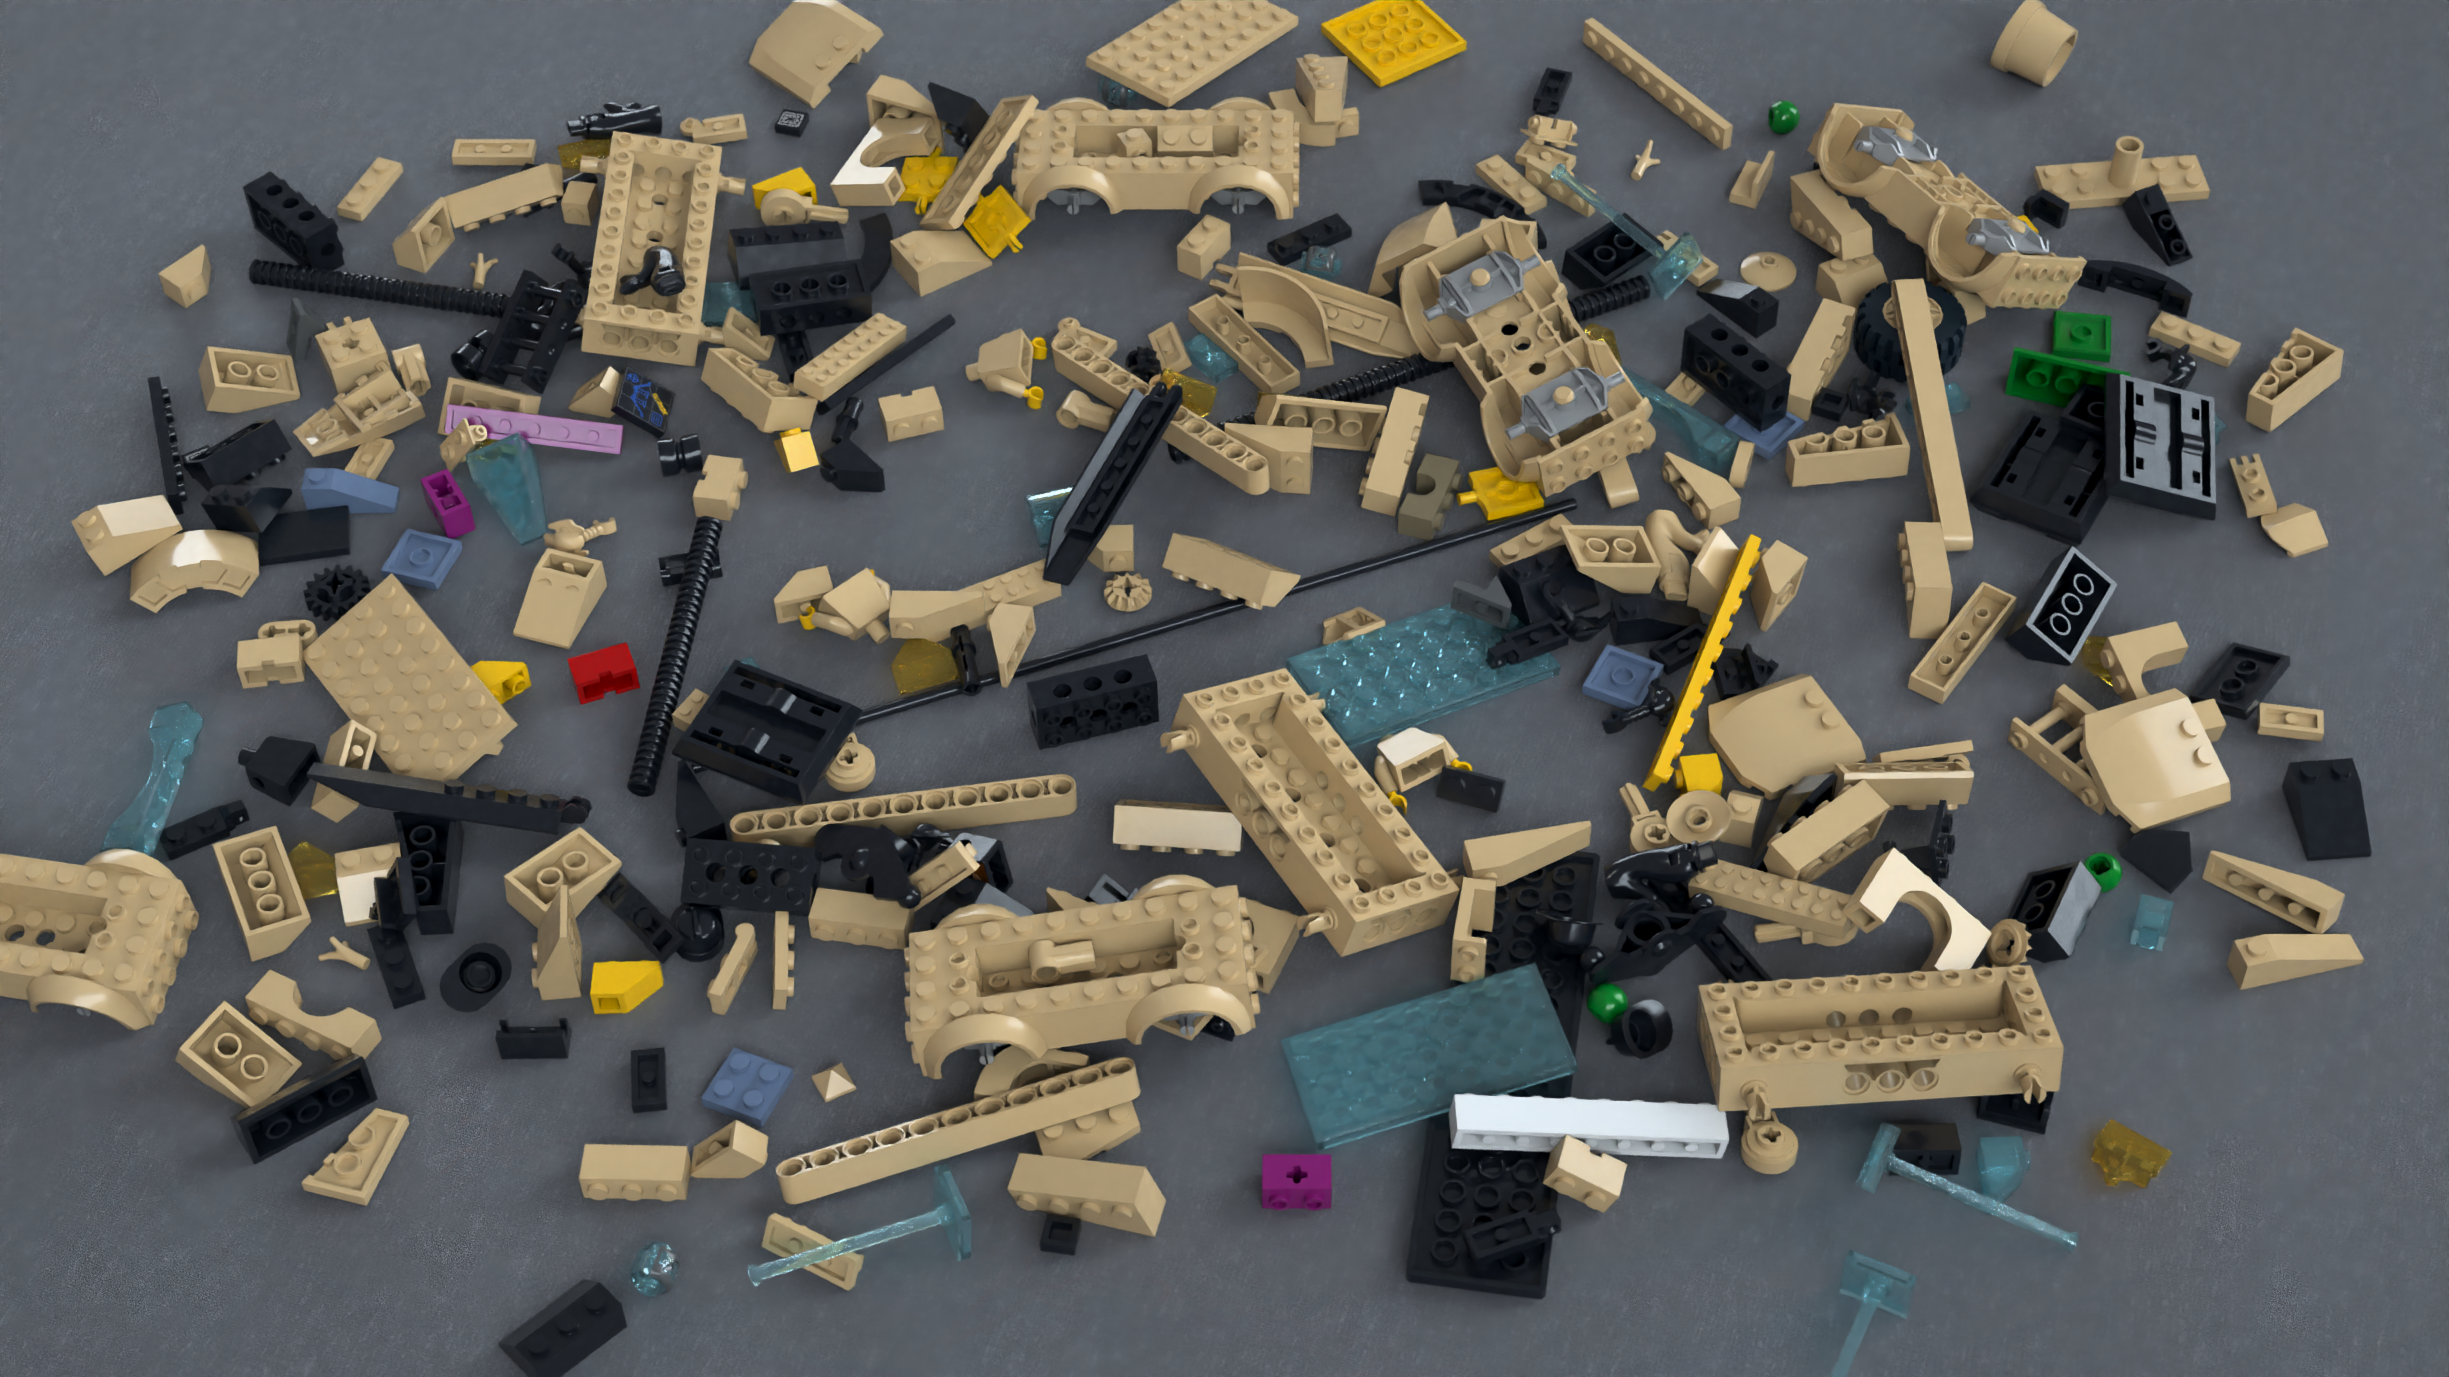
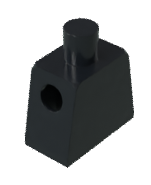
M274 736L267 737L257 750L244 747L238 756V763L245 766L250 785L254 789L287 806L293 804L311 779L307 777V772L313 763H321L314 743Z

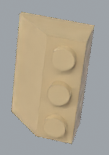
M449 377L437 433L446 436L450 435L445 433L448 404L538 414L541 397L465 378ZM489 438L479 443L512 452H518L523 445L522 442Z

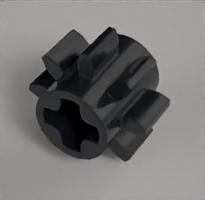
M1138 346L1137 350H1133L1128 354L1125 361L1126 369L1130 370V373L1148 383L1149 379L1158 375L1160 371V360L1155 358L1157 351L1148 347L1142 348Z

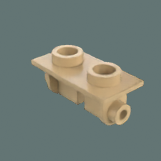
M1534 115L1528 119V130L1520 129L1522 133L1529 136V141L1536 144L1544 145L1545 141H1548L1551 145L1559 148H1566V145L1578 146L1577 143L1571 140L1572 136L1577 132V125L1573 121L1556 118L1554 121L1550 117Z
M464 418L439 446L441 457L445 461L449 472L458 463L465 462L468 459V455L474 450L475 445L486 439L487 430L483 425L469 426L467 418Z

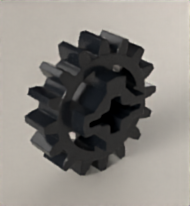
M336 565L333 571H330L327 567L324 568L323 575L313 574L315 581H307L308 589L304 590L303 593L307 608L313 612L314 617L317 618L322 615L323 620L326 622L331 617H335L337 622L341 616L345 615L370 593L371 589L368 577L363 576L361 569L353 572L351 565H348L345 570H341L340 565Z

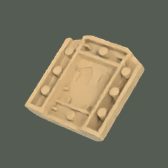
M796 0L757 39L749 64L753 70L814 109L831 91L828 86L829 82L861 49L867 53L884 34L879 27L836 0Z
M1801 673L1708 706V739L1740 784L1749 789L1752 786L1765 792L1764 798L1768 800L1782 797L1783 792L1789 785H1795L1804 776L1827 773L1835 774V763H1866L1867 758L1860 738L1811 675Z
M2176 688L2093 712L2079 720V726H2083V740L2080 742V753L2107 809L2115 816L2120 814L2132 825L2129 829L2134 834L2141 830H2148L2224 806L2231 801L2230 780L2189 698Z

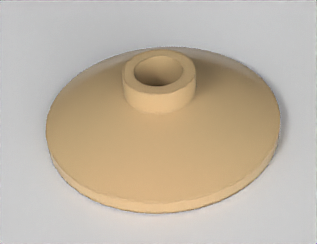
M1757 252L1744 259L1741 264L1740 274L1746 284L1759 286L1766 292H1774L1786 289L1795 281L1796 267L1789 258L1782 254Z
M1696 790L1683 794L1672 803L1667 812L1666 824L1671 836L1680 843H1691L1694 840H1697L1699 843L1708 840L1714 842L1728 829L1731 813L1727 802L1720 795L1712 791ZM1699 822H1705L1701 825H1696Z

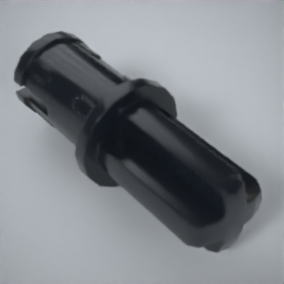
M849 397L846 400L843 412L836 418L837 426L831 437L832 442L836 443V445L847 438L850 439L852 432L859 425L858 418L864 408V403L859 398Z

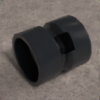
M480 330L468 340L467 344H463L451 354V362L455 370L463 378L478 381L484 376L477 370L494 336L489 331Z
M698 433L681 436L680 442H676L674 438L657 440L663 477L679 474L682 468L687 473L703 470Z

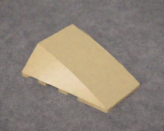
M1446 202L1398 224L1389 233L1377 258L1368 290L1369 295L1379 298L1392 292L1396 267L1458 238L1456 235L1457 230L1453 225L1454 221L1451 211Z
M381 360L374 366L377 370L368 378L366 375H362L355 381L356 388L347 395L341 392L333 399L336 403L329 410L320 409L294 430L293 433L313 457L346 450L396 432L425 417L422 404L410 390L404 391L391 369Z

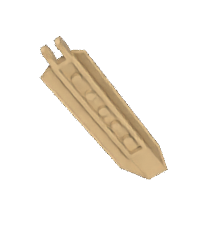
M1242 252L1239 253L1238 266L1235 268L1221 263L1216 265L1215 270L1218 273L1231 277L1229 284L1217 279H1211L1208 286L1214 290L1227 293L1222 299L1229 306L1243 311L1237 267L1258 266L1281 271L1303 283L1319 300L1327 318L1330 341L1376 356L1403 359L1404 357L1410 358L1413 354H1419L1406 327L1402 309L1393 302Z

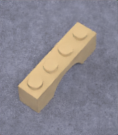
M270 969L245 997L250 1011L249 1015L256 1023L260 1025L267 1024L276 1028L279 1033L287 1038L294 1037L301 1040L314 1051L319 1049L330 1054L335 1061L343 1059L352 1053L361 1055L365 1060L382 1039L376 1019L350 1007L329 1016H312L300 1010L303 1001L297 983Z

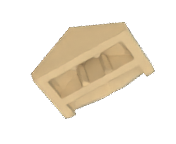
M2293 503L2278 508L2277 513L2260 516L2261 528L2271 540L2284 548L2291 558L2327 547L2328 540L2314 509Z
M1357 607L1323 621L1322 643L1326 648H1338L1377 636L1386 626L1385 620L1362 607Z

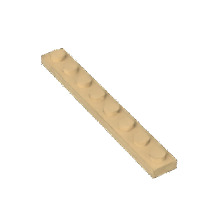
M1593 17L1584 21L1583 43L1598 53L1604 60L1616 67L1622 74H1625L1718 148L1724 150L1730 147L1733 125Z

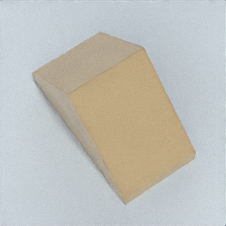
M730 307L722 327L725 348H733L752 360H768L775 338L771 335L760 336L758 325L734 307Z

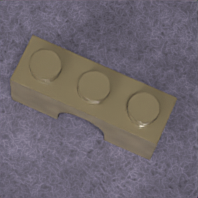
M1430 453L1425 454L1417 471L1416 493L1422 495L1407 493L1398 512L1399 534L1431 541L1436 531L1442 530L1445 521L1444 513L1446 510H1451L1454 501L1453 493L1455 490L1459 491L1462 485L1463 474L1459 473L1460 461Z

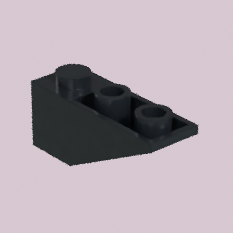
M2159 183L2135 191L2122 203L2132 228L2168 267L2193 258Z

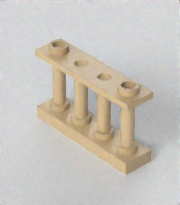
M2063 684L2055 691L2051 711L2030 726H2027L2018 717L2012 719L2008 741L2080 798L2086 806L2091 807L2099 815H2102L2105 812L2106 805L2093 778L2086 773L2088 768L2084 759L2073 763L2062 754L2083 739V726H2079V720L2083 716L2098 710L2067 685ZM2059 720H2064L2074 728L2073 731L2052 745L2039 735Z

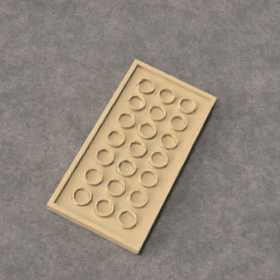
M1179 0L1087 56L1086 66L1169 108L1298 26L1299 17L1284 8L1269 3L1267 0Z
M392 573L303 651V660L347 716L377 734L374 750L393 774L444 782L456 780L518 725Z

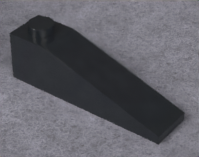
M1827 773L1804 776L1795 785L1791 784L1785 789L1781 802L1750 868L1768 873L1763 859L1769 848L1767 846L1769 840L1779 832L1783 834L1788 832L1794 822L1800 817H1810L1814 814V810L1825 800L1833 801L1837 775Z

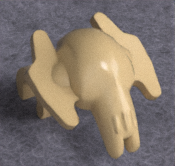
M614 517L602 523L594 520L593 526L585 530L583 527L576 525L572 519H564L550 523L548 528L555 529L556 533H545L543 538L544 544L550 548L585 557L589 555V551L581 550L584 542L600 535L612 534L617 531Z

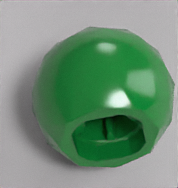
M1781 100L1771 105L1768 112V125L1773 132L1784 135L1792 132L1798 126L1800 114L1795 104L1790 101Z
M2105 852L2094 853L2083 862V865L2101 885L2100 893L2110 892L2121 881L2122 867L2113 855Z
M1604 983L1598 985L1590 991L1587 998L1588 1011L1609 1026L1618 1014L1628 1008L1626 994L1615 984Z

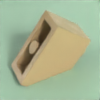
M200 245L158 273L164 293L185 308L208 294L211 264L204 245Z
M611 366L607 367L577 389L568 408L573 412L611 418L615 415L611 411L620 374Z
M1109 525L1087 560L1104 572L1134 571L1133 525Z
M827 565L796 572L773 599L778 624L798 620L799 615L808 616L806 608L809 606H813L815 611L819 612L818 608L822 596L833 590Z
M1732 790L1727 799L1731 813L1730 824L1726 832L1719 838V841L1751 848L1764 796Z
M735 1120L694 1146L690 1175L694 1178H745L765 1165L768 1158V1136Z

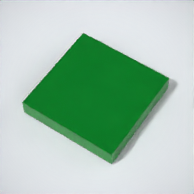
M2054 311L2052 317V355L2063 358L2110 362L2111 316Z

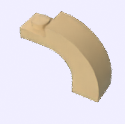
M1294 88L1268 92V106L1272 110H1294V121H1299V143L1335 146V138L1359 135V113L1357 107L1343 109L1341 121L1314 122L1307 108L1298 100Z
M1012 1045L994 1056L993 1063H988L984 1067L974 1090V1100L978 1101L1036 1081L1046 1080L1090 1066L1089 1055L1053 1048L1048 1049L1040 1059L1033 1060L1031 1055L1025 1050Z

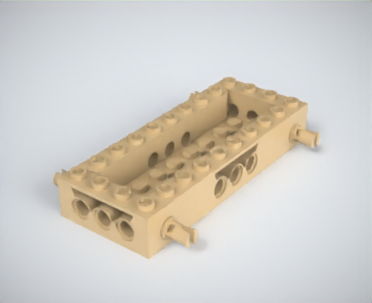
M613 131L610 154L607 156V159L582 155L580 172L600 173L604 175L606 180L587 304L584 308H581L575 322L583 328L581 351L695 367L698 344L701 345V342L707 341L712 344L725 346L722 328L706 327V325H703L704 322H701L716 194L725 191L744 196L746 178H728L722 176V173L719 172L722 147ZM655 202H661L665 205H657ZM649 239H657L659 242H653ZM652 246H666L676 254L683 267L686 286L682 292L667 297L661 296L649 285L631 295H622L620 293V278L625 275L638 274L642 270L643 257L647 249Z
M1283 668L1183 694L1170 729L1171 732L1163 733L1160 737L1161 747L1168 746L1166 753L1185 749L1307 911L1308 915L1299 916L1297 919L1298 930L1306 929L1303 934L1304 937L1322 931L1337 953L1343 957L1445 924L1457 895L1462 888L1464 875L1456 876L1459 870L1457 868L1445 872L1321 714L1325 710L1326 704L1324 698L1318 699L1320 693L1317 692L1307 696L1288 670Z
M1992 963V968L1986 967L1983 964L1977 969H1946L1944 971H1913L1911 973H1880L1877 975L1861 976L1846 975L1844 977H1813L1811 979H1780L1777 981L1761 982L1746 981L1744 983H1734L1729 979L1727 984H1723L1719 980L1710 985H1698L1696 1029L1719 1112L1748 1110L1750 1118L1755 1121L1756 1110H1759L1763 1120L1770 1116L1771 1108L2023 1093L2025 1101L2030 1104L2031 1093L2035 1096L2037 1102L2041 1103L2046 1098V1092L2059 1091L2064 1046L2031 965L1997 967Z

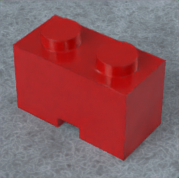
M627 642L567 659L571 679L580 705L603 699L604 693L614 690L617 695L640 688L636 666Z

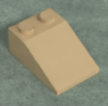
M880 75L866 93L870 129L881 118L932 117L941 138L936 146L941 148V155L945 153L943 124L937 117L933 103L906 81Z
M912 231L890 241L893 267L920 297L992 266V261L965 231Z
M207 346L198 370L207 411L240 413L299 399L300 391L292 356Z
M1225 423V433L1267 459L1270 488L1281 493L1310 494L1313 474V428Z
M164 495L98 505L89 511L81 513L76 519L71 521L85 550L104 576L183 529Z
M1560 525L1559 531L1577 571L1621 593H1651L1662 567L1642 526Z
M579 827L504 875L506 899L513 908L538 928L560 886L568 885L576 918L622 866V862L584 829Z
M561 885L538 927V942L532 943L533 961L537 962V968H533L531 971L533 988H539L542 1001L582 997V943L568 885Z
M225 1000L179 1048L175 1059L176 1062L201 1082L245 1108L252 1107L278 1092L303 1064Z

